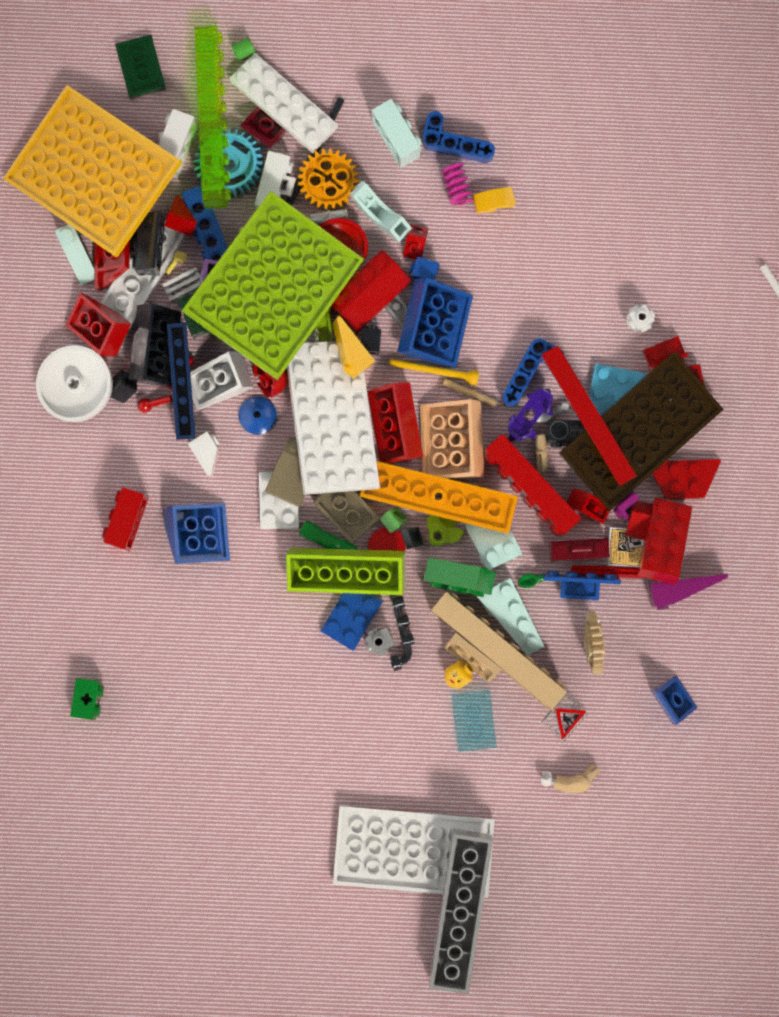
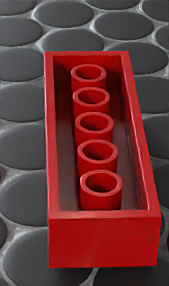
M503 434L485 449L483 453L485 461L490 466L495 465L498 469V475L503 480L507 478L511 483V489L516 494L520 492L524 497V503L529 508L533 507L537 511L536 516L542 522L546 521L550 525L549 530L556 537L558 535L560 537L564 536L581 520L578 514Z

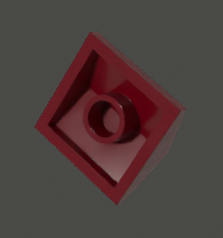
M258 106L240 125L241 128L270 148L279 143L287 132Z

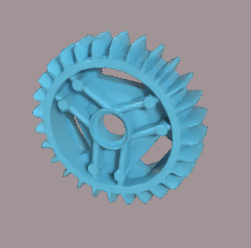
M221 128V134L218 135L214 131L213 138L209 134L207 135L208 142L202 140L204 147H197L201 153H195V157L198 160H194V164L198 166L194 170L195 172H200L197 174L198 180L202 179L200 181L201 185L207 184V191L213 188V195L219 191L220 198H222L223 193H226L229 199L230 193H233L234 197L237 198V192H240L242 196H244V189L250 192V184L256 187L254 179L260 181L257 173H263V170L259 167H263L264 163L259 161L263 159V155L258 154L261 152V148H255L257 142H251V135L245 138L246 133L244 131L239 135L238 129L232 133L231 129L228 128V132L225 133ZM237 142L244 145L249 150L248 153L244 154L234 147L232 143ZM209 152L213 153L211 170H205L206 157ZM225 161H234V167L226 169L224 167ZM245 175L246 178L242 182L228 185L227 182Z

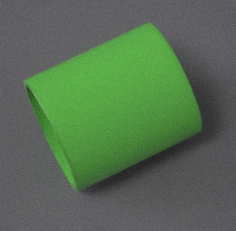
M249 37L231 45L238 61L255 53Z

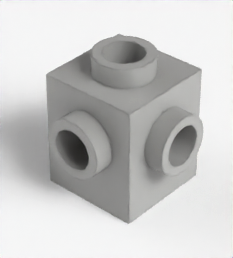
M387 627L382 630L376 628L369 631V636L366 637L367 642L364 643L369 653L373 652L374 655L378 654L379 657L390 652L388 648L395 645ZM378 638L383 641L380 646L375 644V640Z

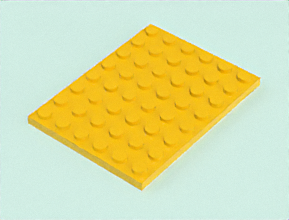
M66 85L3 179L117 258L183 162Z

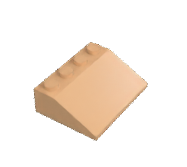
M468 399L420 405L421 446L423 451L422 473L450 480L484 478L481 401Z

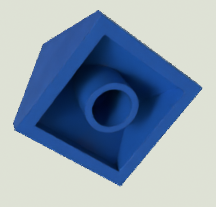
M677 675L651 691L672 724H679L698 708Z

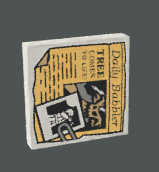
M609 527L610 558L607 559V566L639 567L644 540L625 536L627 528Z

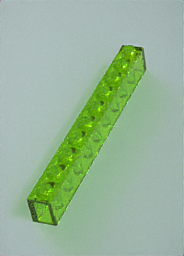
M217 25L194 27L202 202L205 209L228 207V200H231L230 188L227 189V182H230V173L226 168V165H229V154L226 153L225 147H229L228 136H225L228 124L227 119L224 118L227 106L226 101H223V95H226L225 84H222V78H225L224 66H221V61H224V52L220 47V44H223V34L219 32Z

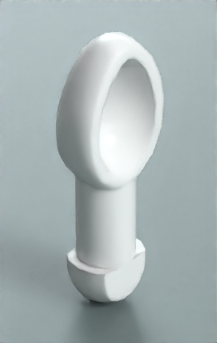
M561 403V405L552 408L553 416L562 412L566 413L569 411L570 406L568 403ZM544 411L536 422L546 423L553 416L546 414Z

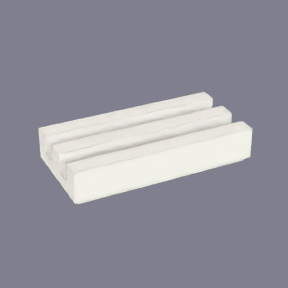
M194 267L162 285L169 299L173 302L198 289L201 276L197 268ZM195 274V276L189 278L188 280H186V281H184V282H182V283H180V284H178V285H176V286H174V287H172V288H170V289L168 288V287H170V286L176 284L177 282H179V281H181V280H183V279H185V278H187V277H189V276ZM196 280H199L198 283L172 296L171 293H173L174 291Z

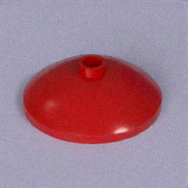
M333 218L320 225L322 229L364 259L360 266L364 263L368 253V240L365 232L357 223L346 218Z

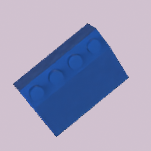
M427 277L414 279L397 352L412 358L456 368L473 295Z

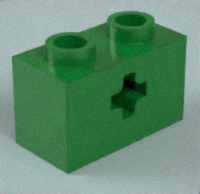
M76 678L70 717L96 720V717L100 716L101 705H98L99 697H102L104 692V686L101 685L102 681ZM89 694V697L92 698V702H88L87 705V701L84 700V697L88 696Z

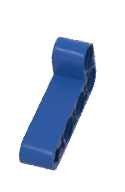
M438 111L428 114L422 140L423 147L426 150L481 163H489L493 160L495 147L492 143L443 132V115ZM432 119H438L440 123L438 125H432L430 121ZM428 137H434L436 141L434 143H428L426 139ZM446 141H452L454 143V146L448 148L445 146L444 143ZM470 145L473 150L466 152L463 146ZM476 147H479L478 154H476ZM485 150H489L488 155H484Z
M540 338L532 341L502 396L503 405L513 408L518 404L540 362L546 364L541 355L556 346ZM539 344L543 347V351L537 353L534 351L533 346ZM525 361H531V362H533L534 368H533V369H527V368H525L524 362H525ZM517 377L525 380L523 386H518L515 383ZM513 389L516 390L514 400L508 402L507 396L511 395Z

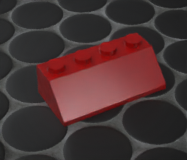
M381 250L348 281L330 308L358 334L362 328L411 283V280L385 251Z
M410 382L391 383L368 391L380 462L395 464L422 458L423 451Z

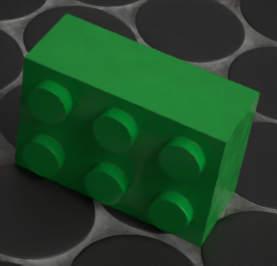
M428 557L424 581L430 582V586L438 589L484 597V594H492L496 572L478 566Z

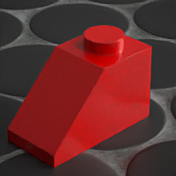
M573 488L567 504L574 511L601 524L605 523L610 512L597 497Z

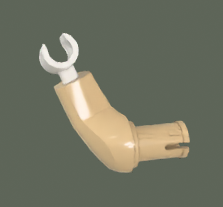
M590 764L582 775L579 774L573 777L557 775L556 779L552 778V774L549 771H543L542 776L544 778H541V783L543 786L553 784L554 789L568 794L581 793L590 788V782L600 771L596 768L591 772L595 765Z

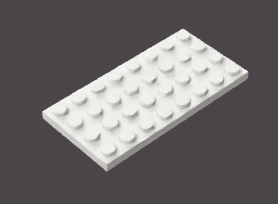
M336 341L304 343L287 366L303 494L379 489V476L364 372L354 379L344 372Z
M340 806L333 885L443 894L453 829L491 834L493 838L495 819ZM492 849L484 898L489 896Z

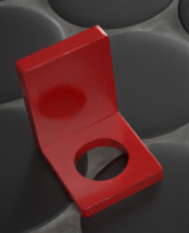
M410 224L412 229L407 234L403 257L417 260V257L422 258L429 228ZM414 230H419L423 233H416Z

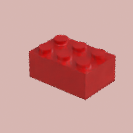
M122 487L121 491L118 490L115 496V502H117L115 509H111L108 520H110L109 526L105 527L102 533L103 542L130 552L149 497Z

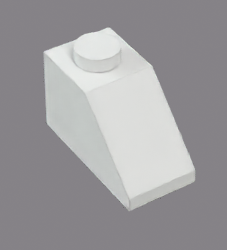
M205 432L189 442L188 445L210 478L214 473L219 452L216 445L219 442L214 434L209 435L208 432Z

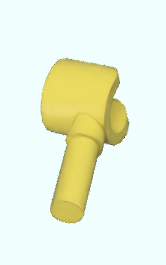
M177 251L174 255V260L165 272L170 274L178 261L184 263L187 254Z

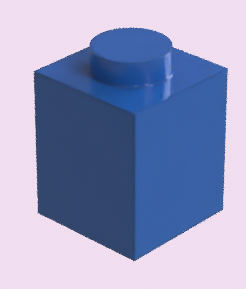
M417 257L416 262L412 261L409 272H412V279L427 277L435 280L440 263Z

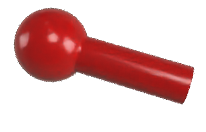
M171 395L152 400L141 398L137 403V408L140 412L147 413L152 407L170 403L173 399Z

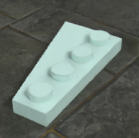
M511 578L494 585L491 595L477 596L527 655L544 647Z

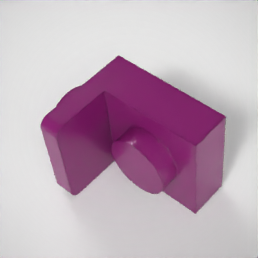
M632 491L614 507L613 512L619 519L622 517L628 521L630 517L625 510L634 506L640 498Z

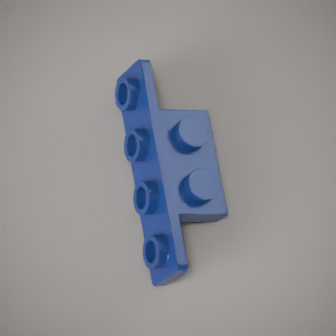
M553 570L542 573L543 580L561 581L560 598L599 600L600 583L621 584V580L619 577H616V574L597 576V573H586V575H578V572L568 571L566 574H559L558 571Z

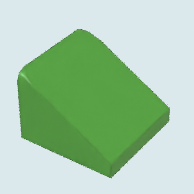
M399 507L388 510L380 518L390 533L409 522Z

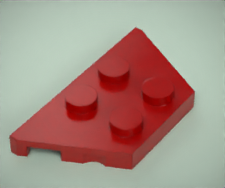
M129 241L117 258L95 243V290L102 291L130 269Z
M721 459L666 461L652 475L660 487L665 500L705 498L721 463Z

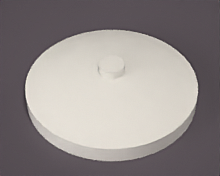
M77 345L65 346L52 352L41 364L36 378V391L42 406L52 416L67 422L86 421L100 413L108 403L113 387L112 374L106 361L95 351Z

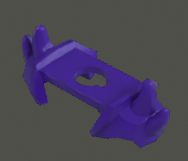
M549 388L538 389L531 394L528 393L527 398L529 400L517 416L512 415L509 418L508 431L510 435L508 440L510 442L515 440L521 441L526 437L535 439L536 432L534 429L529 430L545 411L548 415H554L551 410L553 395ZM533 409L534 418L530 421L526 420L524 412Z

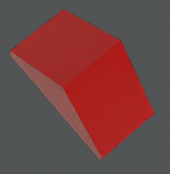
M179 195L175 196L164 226L191 236L194 233L197 221Z
M637 500L635 505L630 508V519L627 523L625 536L644 540L651 518V503Z

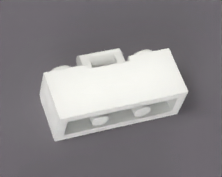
M268 151L254 204L256 210L270 191L281 199L282 196H292L296 179L287 176L292 173L294 165L291 162L290 156ZM287 181L286 189L284 191L282 190L283 182Z

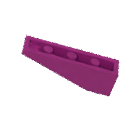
M728 574L678 580L675 585L665 582L649 584L652 607H657V610L669 609L668 605L675 604L728 578Z

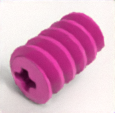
M464 163L452 164L442 171V175L446 176L444 182L448 183L446 189L449 190L447 195L451 198L449 200L451 205H464L474 200L473 198H467L472 192L465 190L470 187V184H464V181L468 180V177H462L466 170L460 169Z

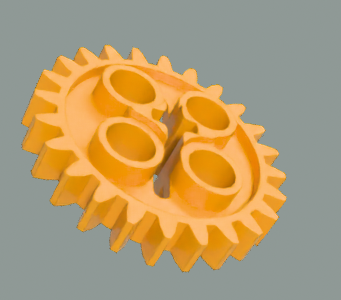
M323 148L320 155L315 151L314 158L308 155L309 162L303 160L305 168L300 167L299 171L303 174L298 175V179L303 180L298 183V186L304 187L300 190V193H307L304 199L308 200L311 198L310 205L312 206L316 202L317 209L324 205L325 211H327L328 206L335 210L336 204L342 208V201L348 204L349 200L347 197L352 198L349 194L356 188L354 185L359 184V180L354 179L359 175L358 172H353L356 169V165L350 166L352 159L346 161V153L339 156V150L333 154L332 148L329 149V153H326ZM323 163H329L331 165V168L329 170H323L321 168V165ZM317 169L322 175L314 172V170ZM343 173L347 178L344 181H339L336 176ZM329 176L332 177V182H331V181H328L327 183L325 182V177H326V178H329ZM312 178H318L320 180V184L314 186L310 183V180ZM327 189H334L336 194L328 196L325 192Z

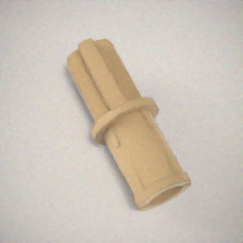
M536 435L535 438L536 452L534 455H536V469L539 473L548 472L547 455H549V452H547V435Z

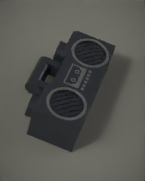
M548 419L546 442L548 445H551V448H562V445L567 446L585 428L579 420Z

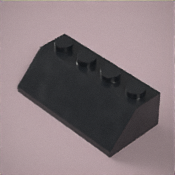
M153 303L137 305L128 380L142 384L172 386L167 324L180 323V311Z

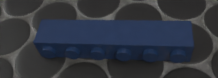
M187 323L167 324L176 440L194 439L196 436Z

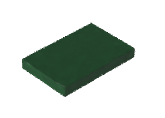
M152 35L115 44L130 99L166 90Z

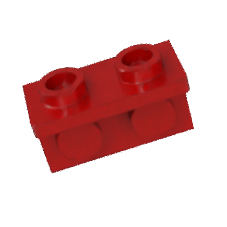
M679 336L642 350L650 371L672 352H675L683 362H685L684 358L688 357Z

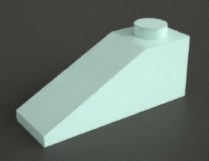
M69 224L55 230L81 286L95 281L94 266L78 231Z

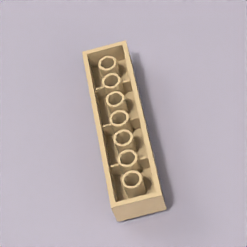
M446 592L432 608L431 612L498 665L504 673L546 708L553 710L567 693L564 690L566 686L557 679L553 681L549 678L550 673L543 667L537 668L534 665L536 661L529 655L525 654L523 656L519 653L520 648L513 642L507 643L504 640L506 636L499 630L495 629L493 631L488 627L490 623L483 617L478 619L474 615L475 611L469 605L463 606L460 604V598L453 592L450 594Z

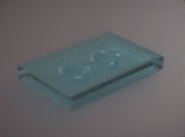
M490 690L451 694L458 752L497 748Z

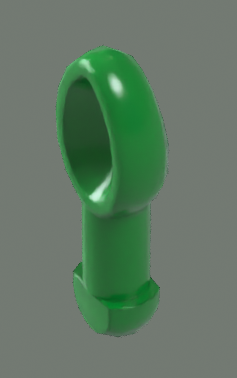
M525 574L518 580V585L522 588H532L537 583L546 580H543L542 574Z

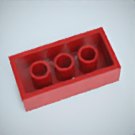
M654 498L651 504V518L643 542L637 576L676 584L680 578L693 506Z

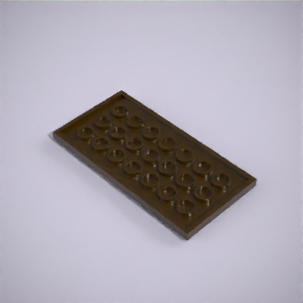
M672 352L601 415L635 472V478L619 486L586 430L562 449L559 455L601 501L604 507L611 511L724 409L675 352Z

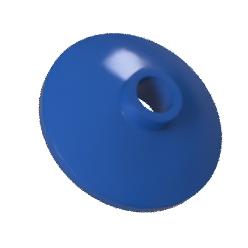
M263 397L249 398L242 404L239 410L240 424L251 434L260 435L268 432L273 428L277 419L274 405ZM256 411L261 413L259 418L254 417Z

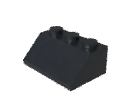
M161 211L148 212L136 230L139 233L138 238H135L134 249L137 252L136 257H133L132 268H135L137 274L160 276L164 225L166 221Z

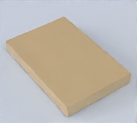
M457 633L444 646L457 659L469 663L473 671L487 682H491L502 670Z

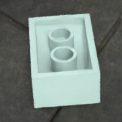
M463 523L485 569L491 570L522 555L511 530L509 534Z

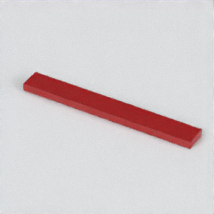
M559 346L543 353L541 357L618 485L621 486L635 478V472Z

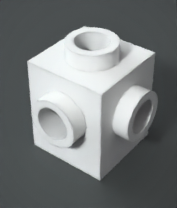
M638 304L629 309L630 313L626 317V323L635 334L640 331L644 333L652 328L651 325L655 321V315L650 307L647 308L645 304L640 307ZM641 314L644 320H640L638 315Z

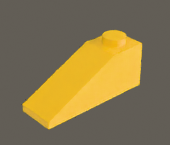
M339 316L332 324L344 372L354 379L371 367L375 360Z

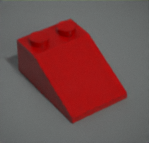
M80 293L65 326L100 356H116L131 323L116 311L88 295Z

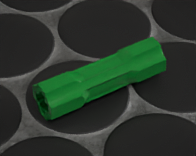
M306 520L299 533V536L310 542H315L326 549H357V546L337 538Z

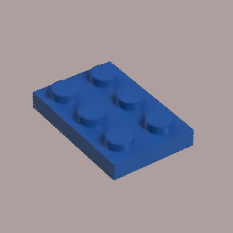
M343 593L321 632L354 651L383 601L371 594Z

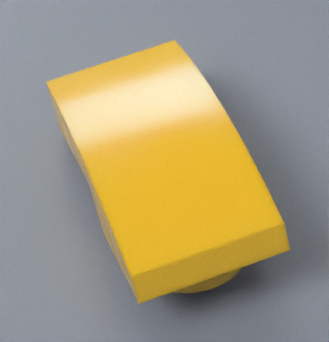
M512 187L488 190L472 196L477 214L494 212L499 208H510L516 205Z

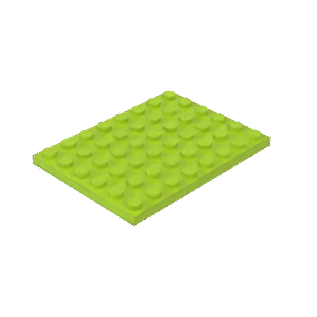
M270 191L182 309V312L278 380L364 259Z

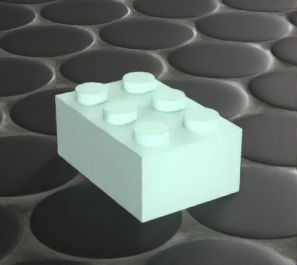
M390 99L372 109V122L399 167L402 168L420 158V145L422 143L417 135L414 136L410 130L412 126L408 119H403L399 104H394L393 100Z

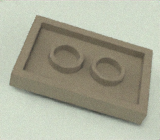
M355 491L322 493L313 502L351 544H354L380 519Z

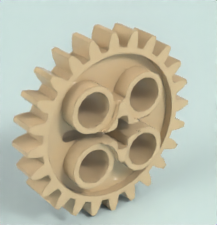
M590 611L585 613V629L583 630L584 648L587 663H589L592 674L597 675L603 673V657H605L604 638L597 613Z

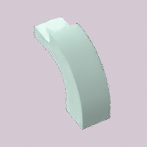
M361 181L349 194L356 202L355 205L376 226L396 241L400 242L412 229L406 220L387 207L365 182Z

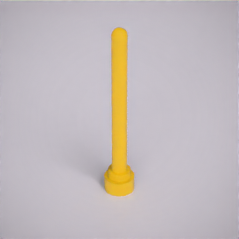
M398 359L389 360L390 366L464 379L466 382H470V385L475 386L478 383L480 372L478 370L472 369V371L463 372Z

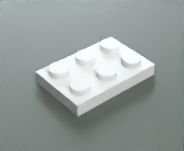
M259 472L260 529H299V507L266 493L265 489L273 472Z

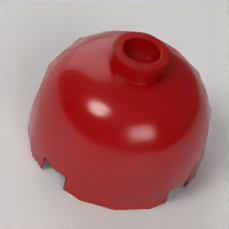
M254 364V377L258 376L260 380L257 385L267 398H273L285 390L288 382L287 368L279 379L276 380Z

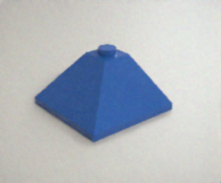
M225 503L178 505L163 508L165 530L175 564L230 561Z

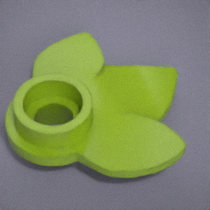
M430 515L427 519V527L430 531L428 539L434 546H442L446 542L455 543L464 533L462 529L455 527L454 520L439 518L434 515ZM437 533L442 537L439 541L434 538V535Z

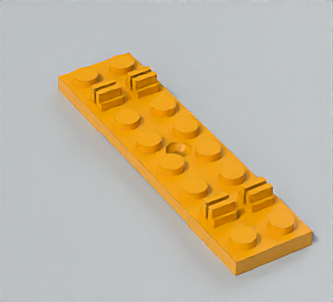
M378 461L376 462L380 488L361 490L360 493L362 498L505 534L510 532L518 501V496ZM441 493L442 499L436 500L435 495Z

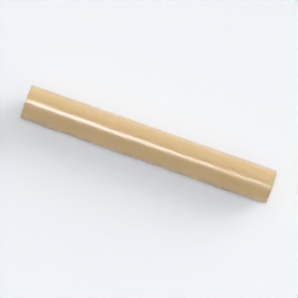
M446 378L444 380L443 386L495 407L498 402L496 399Z

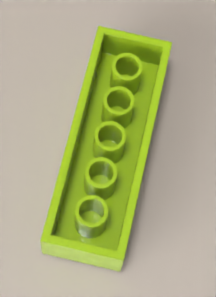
M290 548L286 554L287 591L403 595L406 588L405 551Z

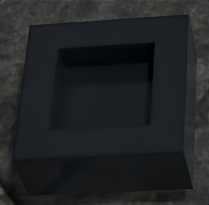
M419 527L402 531L407 549L424 545Z

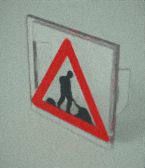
M566 693L556 707L550 710L541 722L565 742L589 712Z

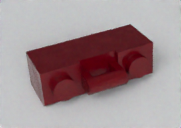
M609 539L550 541V562L610 558Z

